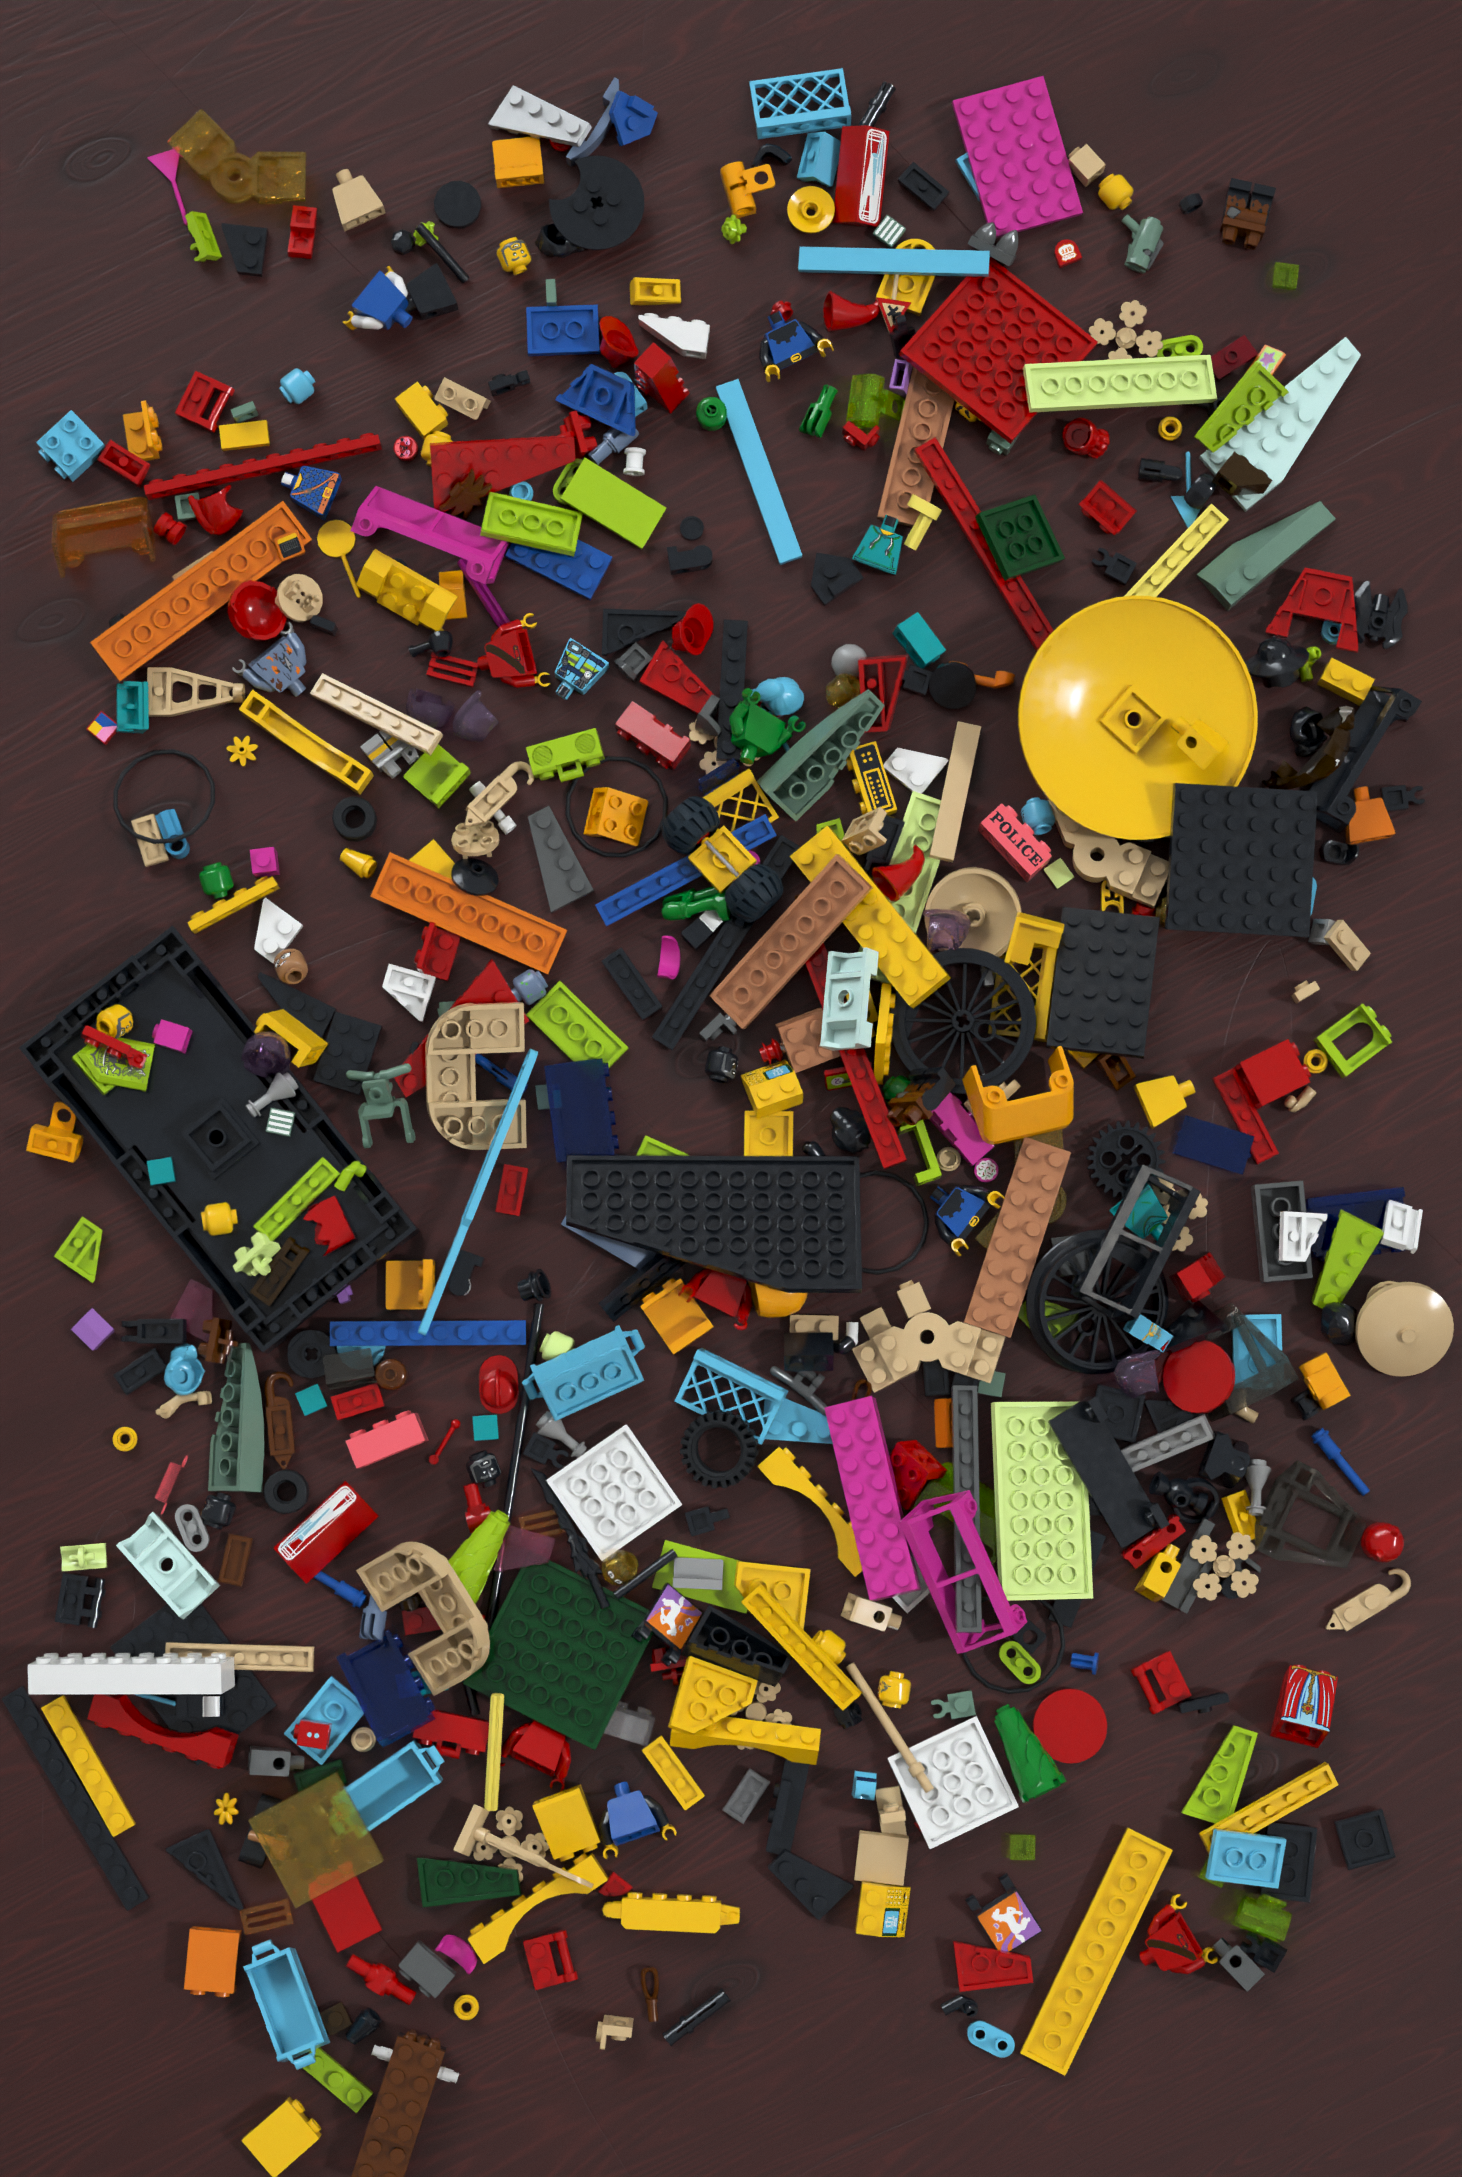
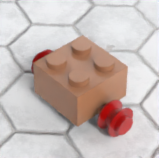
M820 1007L775 1024L782 1043L779 1045L778 1041L771 1039V1044L766 1046L762 1042L763 1048H760L759 1052L763 1062L768 1061L769 1065H771L774 1058L782 1061L783 1053L786 1052L791 1068L797 1073L839 1057L840 1053L838 1050L832 1051L820 1047L823 1009Z

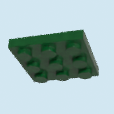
M1035 494L980 512L975 516L1004 581L1060 563L1065 559Z

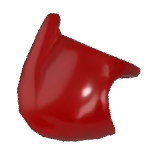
M231 485L202 499L197 500L192 495L188 497L189 504L198 522L210 534H225L233 528L241 517L243 510L232 507L226 501V495L232 488Z

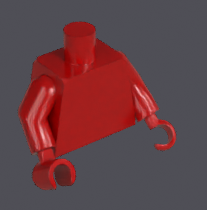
M705 1268L696 1273L678 1293L679 1297L682 1293L689 1295L687 1303L694 1297L733 1318L737 1317L738 1322L743 1324V1326H739L734 1323V1328L737 1330H745L747 1328V1320L753 1305L750 1286L746 1284L747 1280Z
M536 1720L532 1724L525 1723L513 1730L501 1748L503 1751L501 1756L506 1758L508 1755H511V1757L553 1777L550 1788L552 1789L554 1782L559 1781L562 1784L560 1792L564 1790V1778L567 1776L571 1764L570 1744L565 1740L566 1736Z

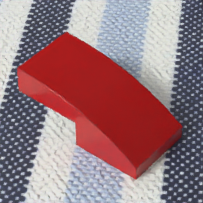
M293 205L290 223L291 233L287 251L288 257L312 259L317 208Z

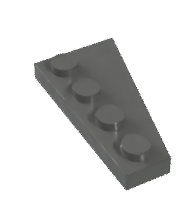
M547 806L528 816L551 913L594 892L551 808Z

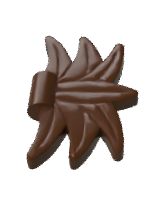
M471 469L467 478L462 483L458 482L449 492L450 498L439 507L440 511L453 508L450 511V515L455 516L463 512L462 518L465 520L470 514L473 505H483L480 498L490 491L492 484L488 483L483 486V475H480L474 482V470Z

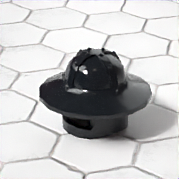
M1272 636L1259 643L1257 654L1253 655L1246 662V666L1250 675L1261 677L1264 687L1284 688L1297 680L1300 674L1299 668L1309 661V652L1303 647L1292 646L1284 638Z

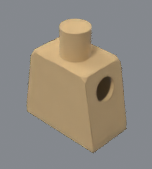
M349 169L341 170L336 174L340 185L332 190L344 232L385 214L381 200L363 175L353 179Z

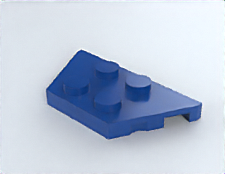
M591 364L583 371L579 378H576L570 384L571 387L564 394H559L555 399L623 433L635 436L634 383L601 367Z

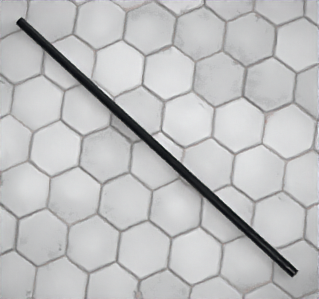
M535 1303L523 1380L533 1373L530 1365L536 1362L544 1304ZM523 1384L503 1512L509 1516L508 1521L510 1525L530 1401ZM510 1525L505 1533L494 1564L486 1616L488 1632L497 1616Z

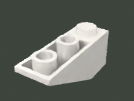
M653 313L639 315V326L680 355L706 359L710 325H707L706 322L701 320L686 322L674 316H670L668 319L658 318L659 316Z

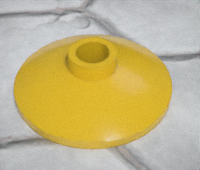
M807 186L797 190L791 196L787 206V213L790 222L795 228L805 233H817L830 225L834 217L835 206L833 199L825 190L815 186ZM812 209L815 211V214L809 216L806 213L807 210Z

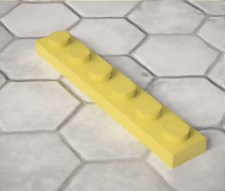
M1210 504L1125 596L1157 597L1221 530L1229 519L1213 504Z

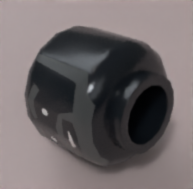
M718 1046V1050H711L708 1053L704 1069L705 1073L711 1081L728 1083V1080L735 1078L739 1059L732 1053L731 1048Z
M487 1450L469 1456L466 1469L471 1482L475 1485L482 1484L483 1488L496 1484L495 1479L501 1475V1469L496 1456L493 1453H488Z

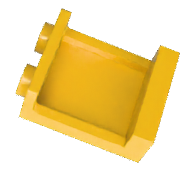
M284 1009L266 1014L263 1013L256 1021L257 1028L254 1031L255 1034L261 1035L275 1031L299 1050L291 1061L298 1068L316 1063L328 1045L326 1041Z
M291 2097L287 2098L282 2105L241 2140L272 2177H277L322 2135L319 2132L321 2130L319 2124L313 2118L309 2120L303 2113L305 2111L303 2105L297 2099L292 2100Z

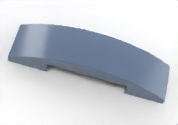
M614 77L603 95V105L607 108L588 140H584L580 147L572 146L567 154L566 161L570 167L576 165L575 160L589 156L607 136L613 124L609 111L616 92L619 91V79Z
M566 1216L561 1223L562 1226L591 1241L638 1270L656 1255L655 1252L567 1226Z

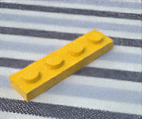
M265 876L255 882L256 886L248 890L247 888H242L235 892L232 899L228 901L222 899L212 905L213 909L206 913L204 911L195 913L191 916L192 920L187 923L191 931L196 934L278 890L280 887L273 876L271 878Z

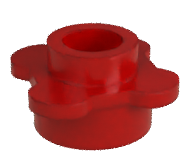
M1137 902L1136 907L1132 908V914L1155 917V907L1151 908Z

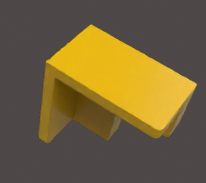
M1017 912L1004 963L1009 964L1010 961L1028 965L1034 943L1058 949L1064 924Z

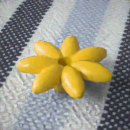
M246 736L242 742L238 737H234L236 746H228L226 749L234 753L230 758L231 762L239 759L240 764L245 766L246 758L253 761L256 760V757L251 752L256 750L258 745H249V736Z
M228 1793L224 1794L223 1800L216 1799V1804L220 1808L214 1811V1815H220V1825L224 1824L225 1820L231 1825L233 1823L232 1815L239 1813L234 1806L237 1799L233 1798L230 1800Z

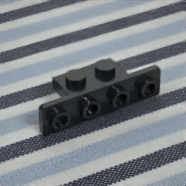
M785 1759L780 1784L775 1783L772 1798L777 1799L775 1808H770L767 1822L771 1823L766 1845L767 1852L780 1854L784 1849L791 1852L810 1764L796 1763Z

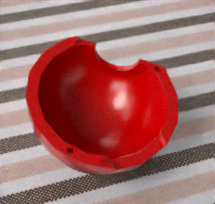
M249 580L241 583L231 594L227 609L229 619L236 631L244 638L264 641L276 637L283 630L287 617L275 603L277 590L274 587H270L263 582Z

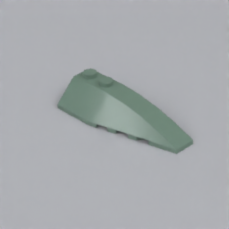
M239 1343L238 1347L231 1346L224 1373L227 1377V1383L221 1388L220 1398L223 1399L221 1412H216L215 1421L218 1422L216 1435L212 1434L210 1442L208 1491L262 1492L264 1418L261 1391L250 1343Z

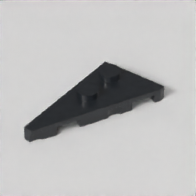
M603 609L602 656H607L675 625L684 618L687 611Z
M260 972L258 979L281 1009L287 1011L320 1038H323L337 1009Z
M1196 1301L1165 1329V1331L1173 1335V1338L1164 1352L1171 1350L1174 1353L1191 1346L1195 1342L1206 1340V1335L1218 1330L1223 1333L1229 1328L1203 1303ZM1150 1345L1143 1354L1137 1357V1360L1141 1364L1152 1362L1158 1359L1157 1355L1164 1352Z
M211 1828L165 1848L170 1855L172 1854L184 1864V1867L192 1871L208 1887L220 1894L231 1906H234L239 1911L245 1908Z

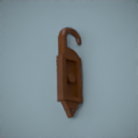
M278 1371L269 1375L265 1381L266 1416L270 1456H274L281 1468L286 1470L292 1455L296 1453L292 1409L289 1400L284 1397L275 1396L274 1383L277 1379H285L289 1387H293L294 1384L292 1378L287 1373Z

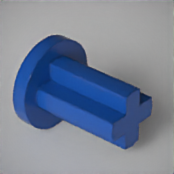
M1095 1652L1094 1656L1073 1653L1070 1666L1092 1670V1675H1096L1099 1653Z

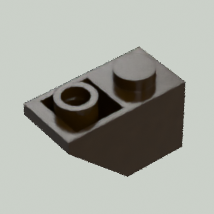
M1235 451L1212 480V482L1231 496L1263 494L1273 481L1263 470L1257 469L1249 463L1246 457L1237 454Z

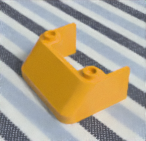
M1058 1046L1047 1060L1052 1073L1049 1078L1051 1092L1007 1101L1005 1093L1001 1088L997 1086L983 1087L976 1065L970 1067L962 1081L980 1136L984 1142L992 1145L1064 1129L1072 1122L1074 1116V1082L1062 1046Z

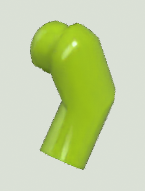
M1318 647L1306 649L1309 652V661L1299 668L1301 682L1313 679L1311 666L1321 657V650Z
M353 1161L342 1170L334 1186L345 1192L354 1174L362 1177L366 1171V1166L360 1164V1161Z

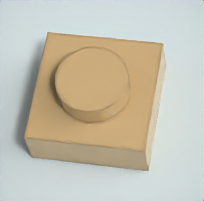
M1306 980L1295 987L1296 992L1291 997L1297 1004L1317 992L1320 988L1316 981L1309 984Z

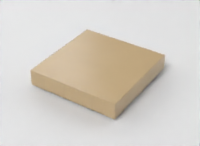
M860 1830L854 1880L903 1886L909 1836Z

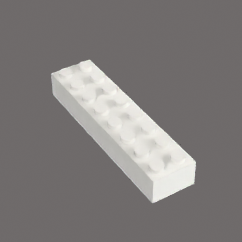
M46 1653L44 1657H37L36 1661L28 1664V1694H223L235 1686L234 1657H226V1653H212L209 1657H202V1653H188L186 1657H178V1653H164L162 1657H154V1653H140L139 1657H130V1653H117L115 1657H106V1653H93L91 1657H82V1653L67 1654V1657H59L58 1653Z

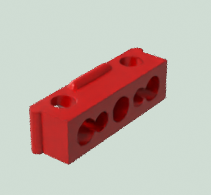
M1169 1515L1166 1518L1169 1522L1168 1526L1163 1529L1154 1528L1123 1550L1121 1556L1134 1569H1137L1186 1531L1179 1522L1180 1518L1177 1515Z

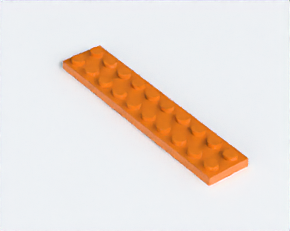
M282 501L91 641L90 644L117 680L121 682L228 603L231 594L241 583L249 580L258 581L281 564L282 561L274 542L275 538L294 530H298L303 546L312 541V538L284 501Z

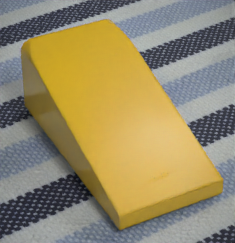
M634 277L630 282L631 305L681 303L680 279Z

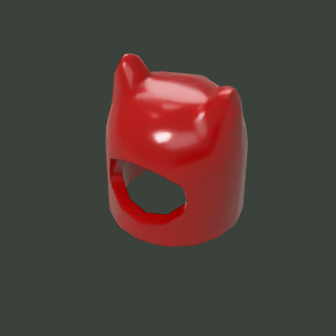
M1376 1522L1364 1530L1361 1537V1547L1370 1559L1377 1562H1390L1402 1553L1404 1537L1397 1526L1385 1522Z

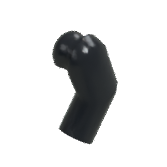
M807 1141L804 1143L802 1149L805 1154L809 1156H826L817 1142Z
M957 1995L940 2004L945 2015L956 2010L966 2013L969 2017H973L978 2013L977 2003L964 1995Z

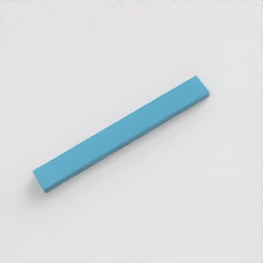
M800 247L798 271L808 273L989 277L990 251Z
M739 379L716 386L719 399L726 406L727 421L778 562L782 565L802 558L799 544Z

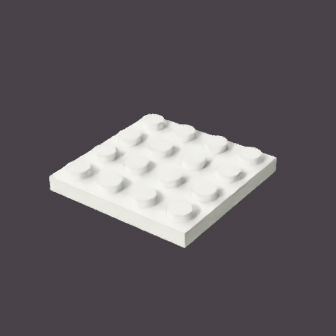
M627 1424L546 1480L601 1561L682 1505Z
M977 1716L909 1748L917 1762H921L925 1768L924 1773L934 1787L928 1793H925L916 1777L913 1778L908 1771L909 1766L900 1752L887 1758L929 1849L1019 1807Z

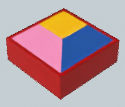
M100 711L86 730L106 745L116 734L117 723Z

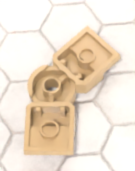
M1047 800L1051 804L1055 816V824L1064 845L1070 849L1074 848L1072 863L1077 874L1089 882L1097 883L1106 880L1110 891L1154 908L1168 877L1169 861L1151 854V851L1130 842L1119 845L1115 838L1096 833L1071 820L1057 809L1050 800ZM1098 852L1102 854L1103 859L1101 861H1094L1090 855Z
M925 1312L912 1317L904 1329L894 1326L852 1350L867 1380L871 1383L874 1393L917 1372L921 1361L934 1362L939 1360L944 1369L991 1384L1006 1337L959 1321L949 1325L941 1316ZM925 1331H932L934 1333V1340L930 1344L922 1342L921 1337Z

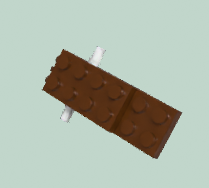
M411 2029V2031L408 2030L406 2033H399L393 2050L374 2045L371 2055L388 2061L389 2064L351 2177H404L436 2079L456 2083L459 2073L453 2072L454 2070L441 2066L447 2047L441 2046L440 2038L430 2039L428 2034L422 2033L418 2035L416 2030Z

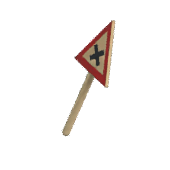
M898 274L894 275L892 299L876 297L889 333H892L895 328L891 314L901 312V315H903L912 303L896 300Z

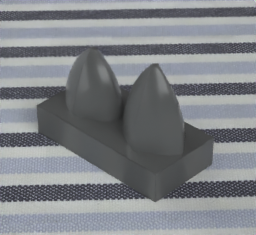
M993 222L983 225L971 236L968 244L980 251H990L992 258L1007 266H1011L1017 257L1015 254L1018 248L1017 230L1006 233L997 244H994L996 228Z

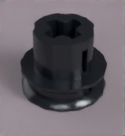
M537 1269L536 1272H529L528 1278L520 1280L517 1284L520 1296L524 1301L534 1298L538 1301H543L544 1298L549 1299L551 1297V1286L542 1269Z

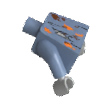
M287 622L290 629L286 632L281 631L280 635L282 637L249 664L239 659L243 664L241 670H236L234 667L232 669L239 676H243L255 688L267 692L277 690L279 693L288 688L296 697L306 689L298 679L306 672L304 669L306 655L303 643L297 634L294 633L292 624Z

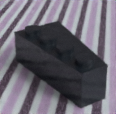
M710 1605L702 1615L681 1652L682 1656L698 1658L774 1687L784 1675L793 1658L783 1648Z

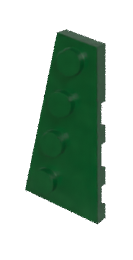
M417 1857L423 1907L521 1895L518 1869Z

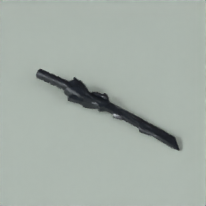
M531 1468L533 1475L543 1490L546 1503L553 1507L558 1517L560 1529L565 1530L568 1536L567 1544L570 1545V1558L573 1559L575 1573L580 1570L584 1578L587 1576L601 1610L610 1606L609 1601L597 1576L602 1575L603 1571L599 1568L600 1565L594 1562V1560L589 1559L587 1555L589 1549L586 1546L588 1541L577 1535L561 1502L547 1483L546 1475Z

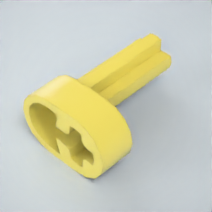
M912 494L907 505L918 510L920 514L904 545L916 551L932 520L937 521L942 509Z

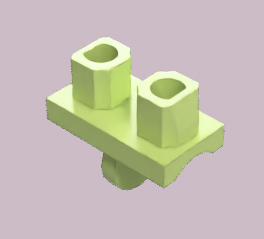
M257 1232L251 1237V1242L254 1246L252 1249L241 1247L234 1253L237 1262L233 1265L235 1272L242 1271L249 1276H256L258 1273L266 1276L271 1272L269 1263L281 1247L279 1243L270 1241L266 1234Z
M106 1543L60 1547L62 1571L107 1568Z

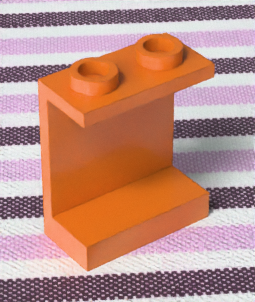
M197 1926L190 1928L184 1983L185 1990H190V1994L205 1995V1991L215 1992L217 1997H230V1993H235L237 1990L235 1977L238 1946L241 1941L242 1930Z

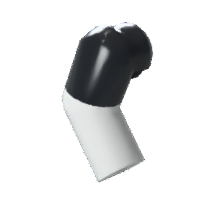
M846 1322V1336L840 1341L833 1343L835 1353L847 1354L857 1345L858 1322Z

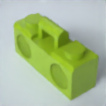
M596 728L526 747L533 775L535 778H540V780L553 778L554 773H558L561 782L584 776L583 765L594 767L601 764L600 760L605 759ZM576 764L577 768L563 772L562 768Z

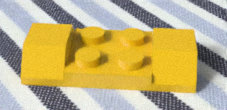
M377 549L372 552L364 564L356 583L358 589L378 599L377 603L417 626L421 624L433 632L444 631L442 628L458 598L455 594Z

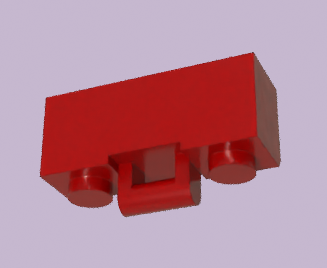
M420 1706L413 1737L418 1738L417 1743L432 1745V1741L437 1742L436 1749L441 1756L459 1759L461 1748H466V1753L480 1755V1752H486L489 1720ZM443 1741L457 1743V1746L452 1748L442 1746Z

